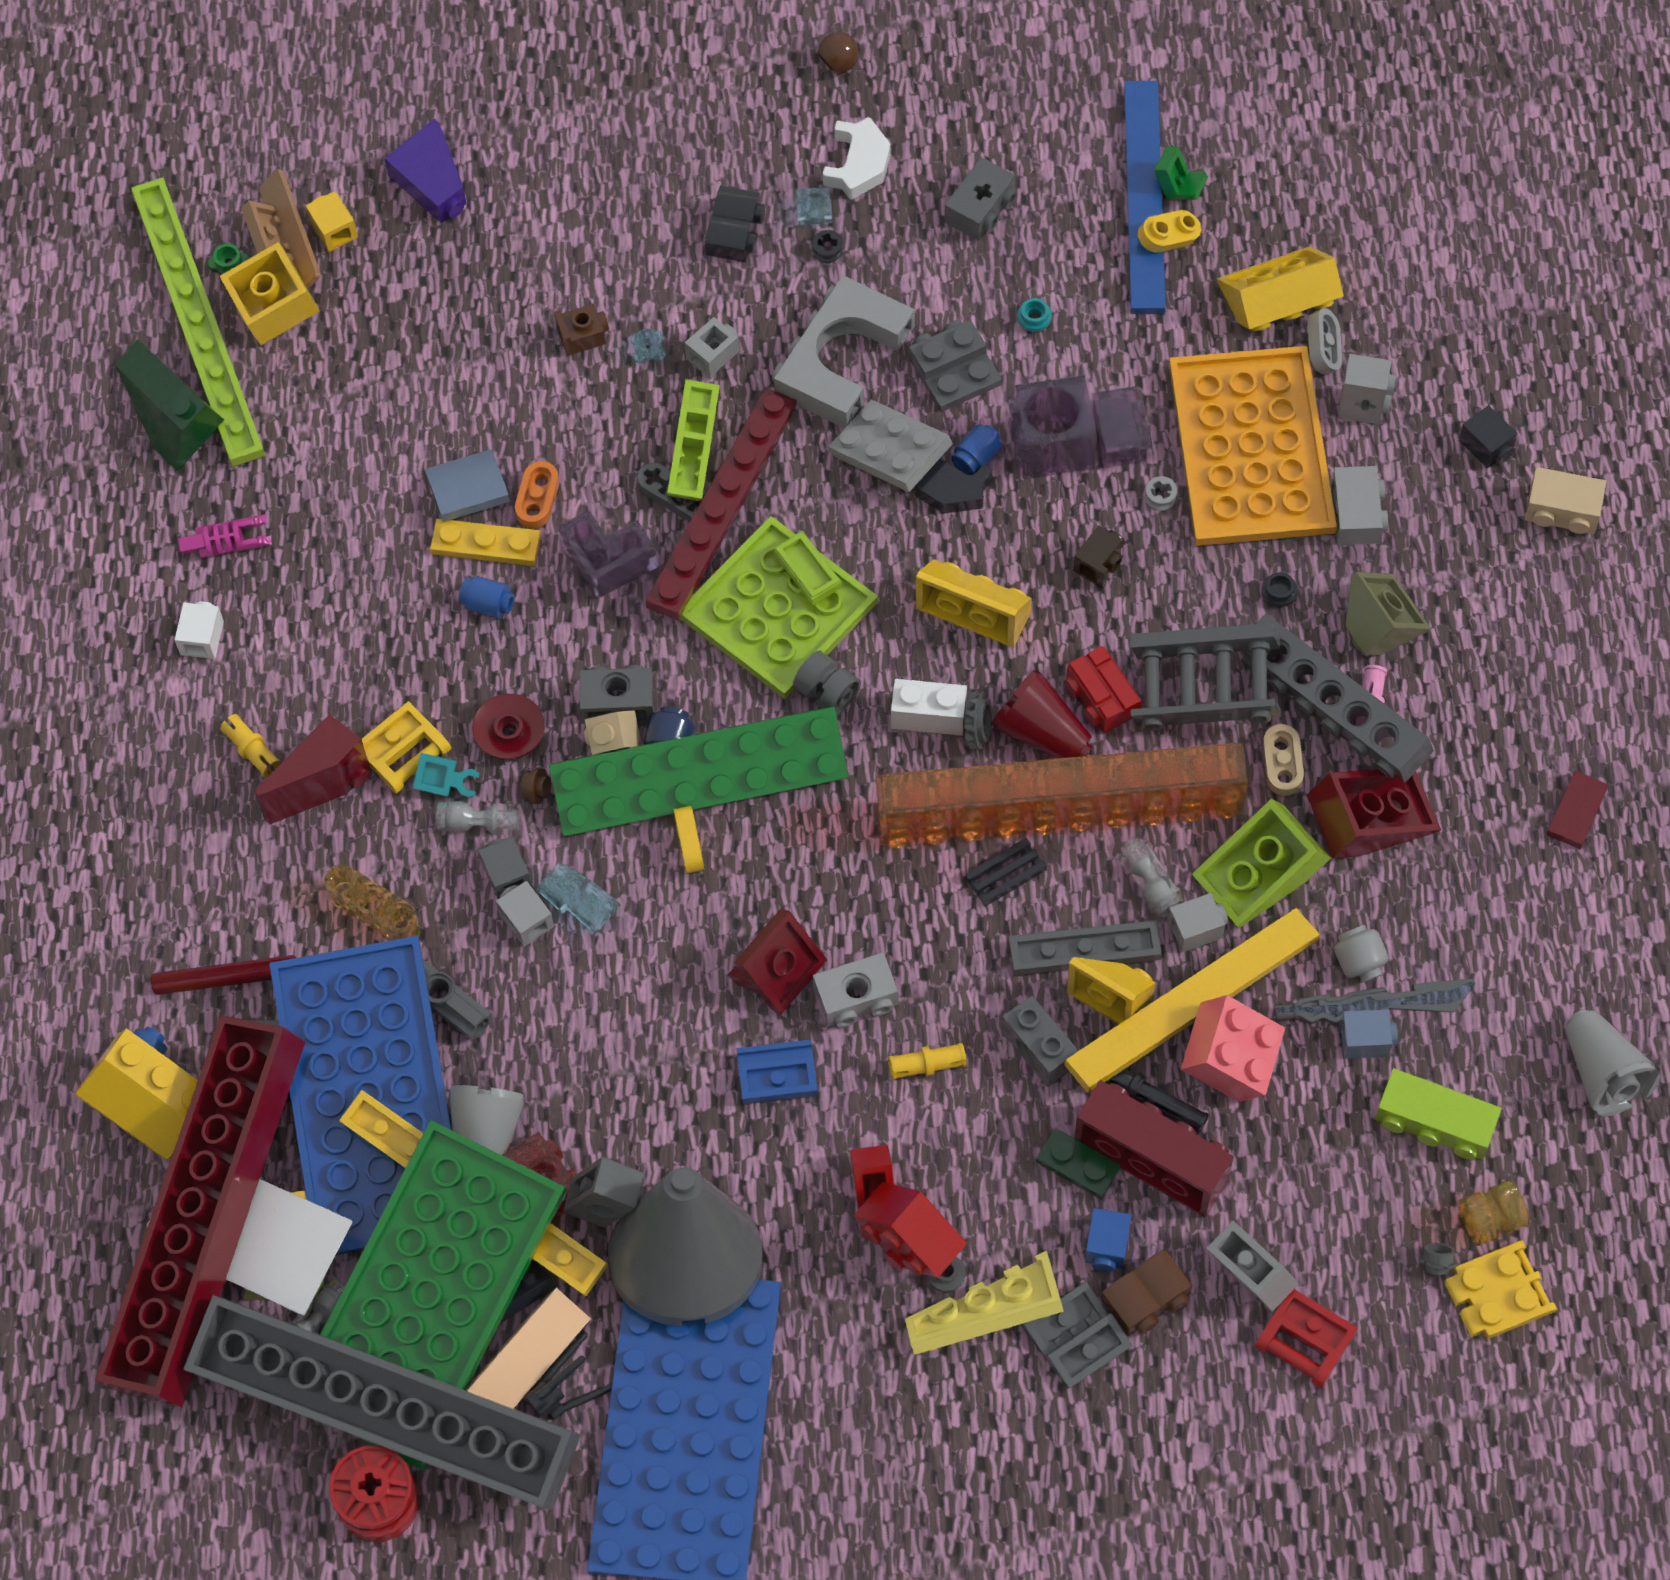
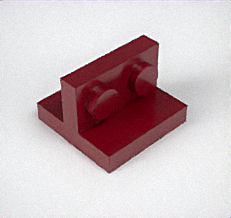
M780 908L734 962L735 967L728 975L737 985L758 992L770 1009L782 1014L813 978V975L825 964L827 959L792 913Z

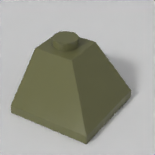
M1355 572L1351 576L1346 628L1353 637V645L1364 655H1383L1431 630L1394 574Z

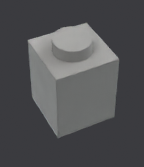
M1209 893L1170 907L1168 923L1181 952H1185L1222 939L1225 925L1228 924V918L1222 904H1216L1212 894Z

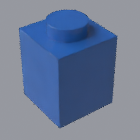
M1093 1208L1085 1263H1091L1094 1269L1103 1272H1113L1115 1268L1123 1269L1132 1214Z

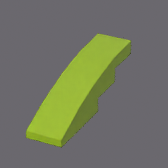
M685 380L667 496L702 501L720 385Z

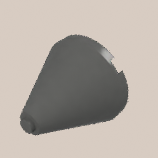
M684 1167L670 1171L647 1191L636 1204L635 1209L625 1214L616 1223L608 1246L611 1280L616 1291L626 1304L650 1320L672 1326H682V1321L704 1318L705 1324L725 1317L740 1307L757 1285L762 1269V1242L753 1219L737 1202L695 1170Z

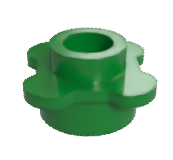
M227 243L218 246L214 250L213 257L208 260V266L211 270H218L224 274L249 258L246 253H240L235 245Z

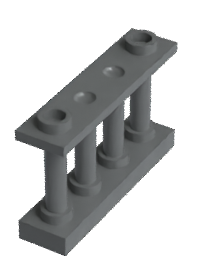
M1274 623L1130 634V648L1137 659L1145 662V708L1131 709L1132 719L1142 729L1156 731L1162 729L1163 725L1247 719L1254 723H1266L1271 721V718L1281 717V709L1276 700L1267 699L1266 653L1270 652V649H1280V635ZM1248 651L1252 654V700L1231 702L1230 656L1234 652ZM1212 654L1216 656V703L1195 704V658L1198 655ZM1176 656L1180 659L1181 706L1159 707V661L1163 657Z

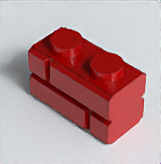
M1104 646L1092 650L1086 656L1083 655L1067 665L1064 683L1068 693L1074 699L1080 698L1085 706L1083 712L1087 721L1093 727L1098 725L1103 734L1132 720L1131 709H1140L1142 707L1141 699Z

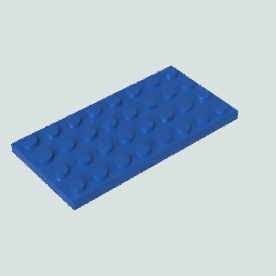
M418 936L270 963L279 1026L285 1027L305 1041L290 1087V1096L306 1197L308 1201L352 1220V1224L335 1256L364 1250L405 1170L402 1165L339 1121L360 1091L363 1090L422 1133L425 1132L430 1120L452 1130Z
M758 1280L753 1292L740 1307L725 1317L706 1324L705 1318L682 1321V1326L662 1324L642 1316L623 1301L588 1561V1574L646 1580H747L781 1282Z

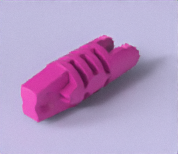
M266 514L196 527V535L178 538L180 552L187 554L199 551L200 558L270 546L272 543L269 536H257L252 539L243 540L242 529L255 528L267 524Z

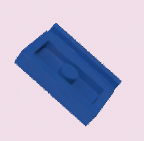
M811 1040L737 1048L743 1104L818 1096Z

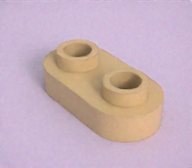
M1274 725L1266 731L1263 740L1266 782L1274 793L1281 796H1289L1301 788L1304 777L1300 737L1297 731L1289 725ZM1283 742L1287 745V748L1279 750L1274 744ZM1280 775H1287L1291 778V781L1283 783L1278 777Z

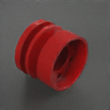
M365 1445L351 1450L338 1461L330 1476L329 1494L333 1507L339 1515L342 1524L353 1536L366 1542H386L399 1537L412 1525L418 1513L420 1495L407 1463L397 1452L375 1445ZM377 1483L378 1487L375 1488V1495L368 1496L367 1491L370 1490V1484Z

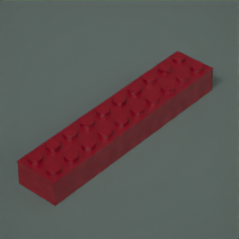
M220 1015L97 1372L96 1382L120 1393L183 1408L194 1373L184 1370L185 1364L212 1296L220 1297L305 1045L304 1040L285 1027Z

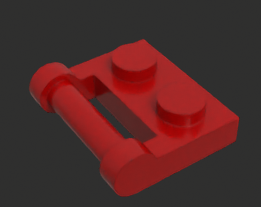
M1294 1289L1281 1302L1254 1347L1263 1353L1266 1351L1272 1353L1312 1378L1311 1383L1322 1389L1356 1335L1358 1327ZM1281 1329L1326 1358L1319 1365L1275 1338L1276 1334Z

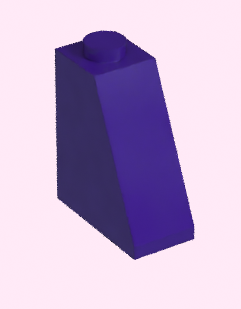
M433 119L384 159L388 176L442 224L449 217L455 218L463 211L466 205L463 184L440 123Z

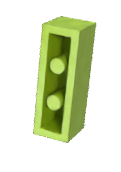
M1393 1068L1375 1120L1382 1122V1127L1388 1131L1402 1133L1404 1130L1417 1135L1418 1140L1428 1146L1437 1147L1441 1144L1452 1148L1454 1153L1463 1159L1475 1160L1479 1158L1483 1160L1502 1108Z

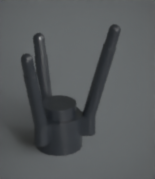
M587 1332L580 1333L525 1395L542 1419L549 1414L554 1419H557L566 1411L611 1392L612 1383L563 1404L559 1402L565 1396L558 1386L585 1362V1357L579 1356L556 1377L551 1378L588 1337Z

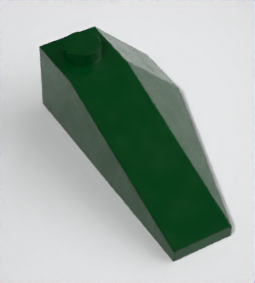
M137 339L115 363V366L154 450L174 469L179 471L221 425L224 419Z

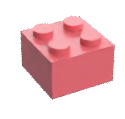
M1228 995L1201 1002L1180 1070L1237 1101L1266 1096L1285 1027Z

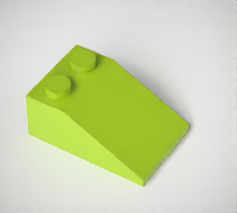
M1271 798L1192 875L1208 894H1212L1217 904H1222L1226 914L1234 924L1241 928L1303 885L1331 857L1286 806Z

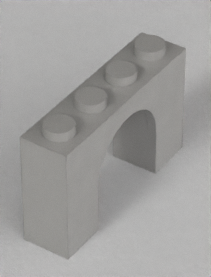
M843 275L836 286L831 285L827 290L824 304L819 312L815 310L811 314L807 322V330L802 337L797 336L793 341L789 351L790 355L784 363L780 362L776 366L772 375L775 392L796 399L797 406L845 429L864 404V387L828 370L818 358L820 350L828 341L837 336L859 334L898 352L915 327V309Z

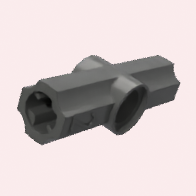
M423 960L432 1013L442 1017L470 1041L479 1038L492 1020V1014L458 988L448 974L438 972ZM438 990L448 991L447 995L443 998L434 999L431 997Z

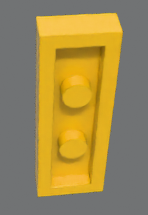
M436 519L430 551L432 555L535 566L541 532L540 530L454 520L443 522L442 519Z

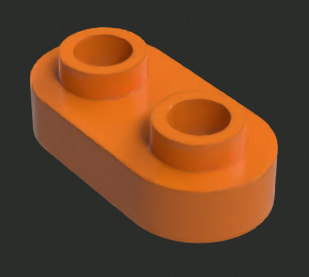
M537 461L530 464L524 471L515 502V512L518 522L526 528L535 529L542 527L550 519L559 487L558 472L551 463ZM540 479L548 481L543 486L537 485L536 482ZM532 509L540 511L537 515L533 516L527 514Z

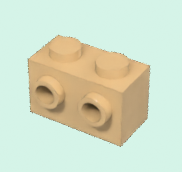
M1536 467L1524 520L1534 522L1543 527L1556 526L1566 528L1578 534H1595L1601 515L1607 481Z

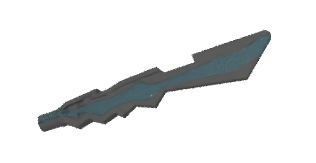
M1473 979L1417 983L1413 984L1414 991L1389 993L1384 987L1354 991L1340 997L1330 998V994L1300 999L1293 1004L1276 1005L1274 1012L1276 1021L1299 1019L1311 1025L1322 1020L1334 1025L1341 1022L1344 1011L1395 1009L1455 1012L1473 989L1476 982Z

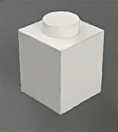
M199 601L195 604L183 603L175 636V643L180 655L215 659L224 623L218 606L204 601Z

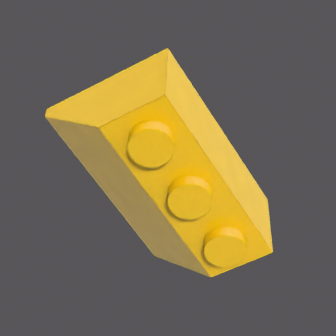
M1311 246L1217 278V282L1238 323L1247 329H1251V331L1266 329L1271 326L1270 322L1281 318L1283 320L1298 318L1302 315V311L1312 307L1314 309L1329 307L1334 304L1333 300L1344 297L1335 257Z
M933 559L919 570L916 576L917 610L1014 648L1031 614L1032 598L1019 589H1008L997 585L986 576H975L962 571L957 565L950 562L942 563Z
M126 1028L117 1034L74 1095L160 1157L168 1160L174 1152L198 1080Z

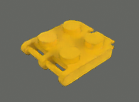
M1522 1240L1456 1266L1453 1270L1455 1275L1445 1280L1444 1284L1456 1307L1466 1302L1470 1304L1469 1307L1461 1310L1459 1314L1471 1338L1484 1333L1488 1340L1558 1310L1554 1302H1549L1539 1282L1542 1280L1539 1271L1534 1272L1524 1252L1526 1246ZM1521 1264H1522L1523 1268L1525 1269L1527 1275H1525V1273H1524V1271H1523V1269H1522V1267H1521Z

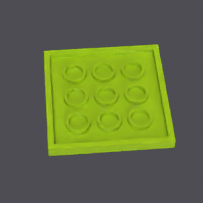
M770 516L692 595L679 619L783 699H786L795 690L793 688V681L803 663L819 650L828 656L876 606L878 595L821 554L841 580L842 588L812 606L773 555V548L794 536L795 533Z

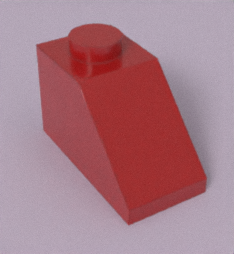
M888 1145L850 1149L857 1209L864 1204L882 1181L894 1184Z

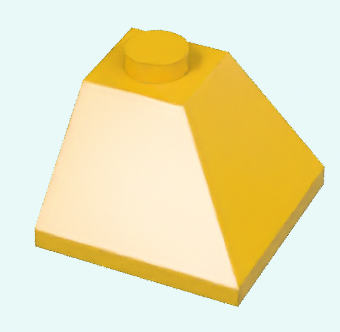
M1073 957L1069 962L1067 993L1118 1025L1148 1006L1154 998L1155 982L1152 981L1149 974L1139 968L1132 969L1123 963Z

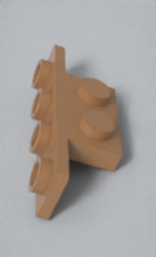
M275 169L259 187L264 204L248 200L241 210L257 254L279 242L294 264L307 289H309L320 278L321 273L284 171Z

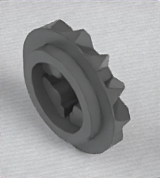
M984 691L972 692L966 703V714H964L965 738L972 749H982L985 743L989 741L992 731V705Z

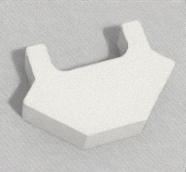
M870 117L856 124L837 121L835 125V140L849 143L850 148L843 167H824L823 185L842 189L849 199H854L884 182L891 155V144Z

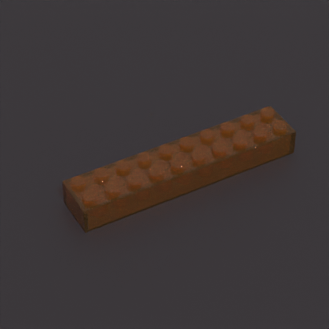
M1243 743L875 775L880 844H888L890 847L900 848L907 846L913 841H925L927 844L934 845L945 842L947 838L961 837L964 841H976L981 839L983 835L997 834L1001 838H1011L1017 836L1019 832L1034 831L1036 834L1046 835L1053 833L1058 828L1070 827L1073 831H1086L1092 825L1107 824L1110 828H1121L1129 822L1143 821L1147 825H1156L1170 818H1180L1181 821L1191 822L1200 819L1203 815L1214 814L1218 818H1231L1236 816L1238 812H1243L1248 787Z

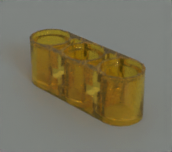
M336 865L327 871L324 877V884L330 901L336 907L389 940L419 936L420 923L415 908L410 903L349 866ZM342 883L351 884L347 890H335ZM372 901L380 902V905L373 910L365 909V906ZM400 920L411 921L404 928L394 927Z

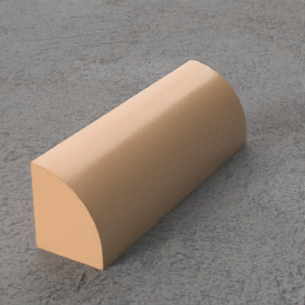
M557 1288L553 1289L468 1385L466 1391L514 1409L591 1318Z

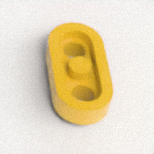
M1185 210L1155 215L1147 218L1139 227L1138 239L1147 250L1155 253L1191 245L1200 235L1201 225L1192 213Z

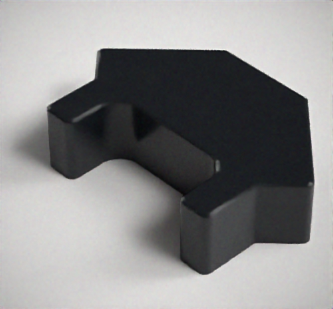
M940 458L913 487L914 494L943 514L982 509L984 504L983 491L992 482L993 470L987 465H982L976 474L966 475Z

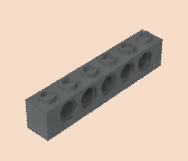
M1265 613L1256 624L1274 623L1280 635V649H1270V652L1266 653L1267 677L1269 678L1267 682L1280 694L1284 695L1287 691L1296 698L1294 703L1307 715L1310 716L1314 712L1323 719L1321 724L1331 734L1337 737L1341 733L1350 740L1348 745L1358 755L1365 758L1368 754L1376 760V767L1390 779L1396 776L1405 783L1434 751L1430 739ZM1241 651L1243 656L1241 662L1252 672V654L1248 651ZM1276 655H1287L1282 662L1271 663ZM1313 675L1310 682L1306 684L1297 683L1302 676ZM1333 695L1340 696L1337 703L1333 705L1324 704L1328 697ZM1359 716L1368 717L1367 721L1360 726L1351 725L1352 721ZM1386 737L1395 738L1394 743L1388 747L1378 746L1380 741Z

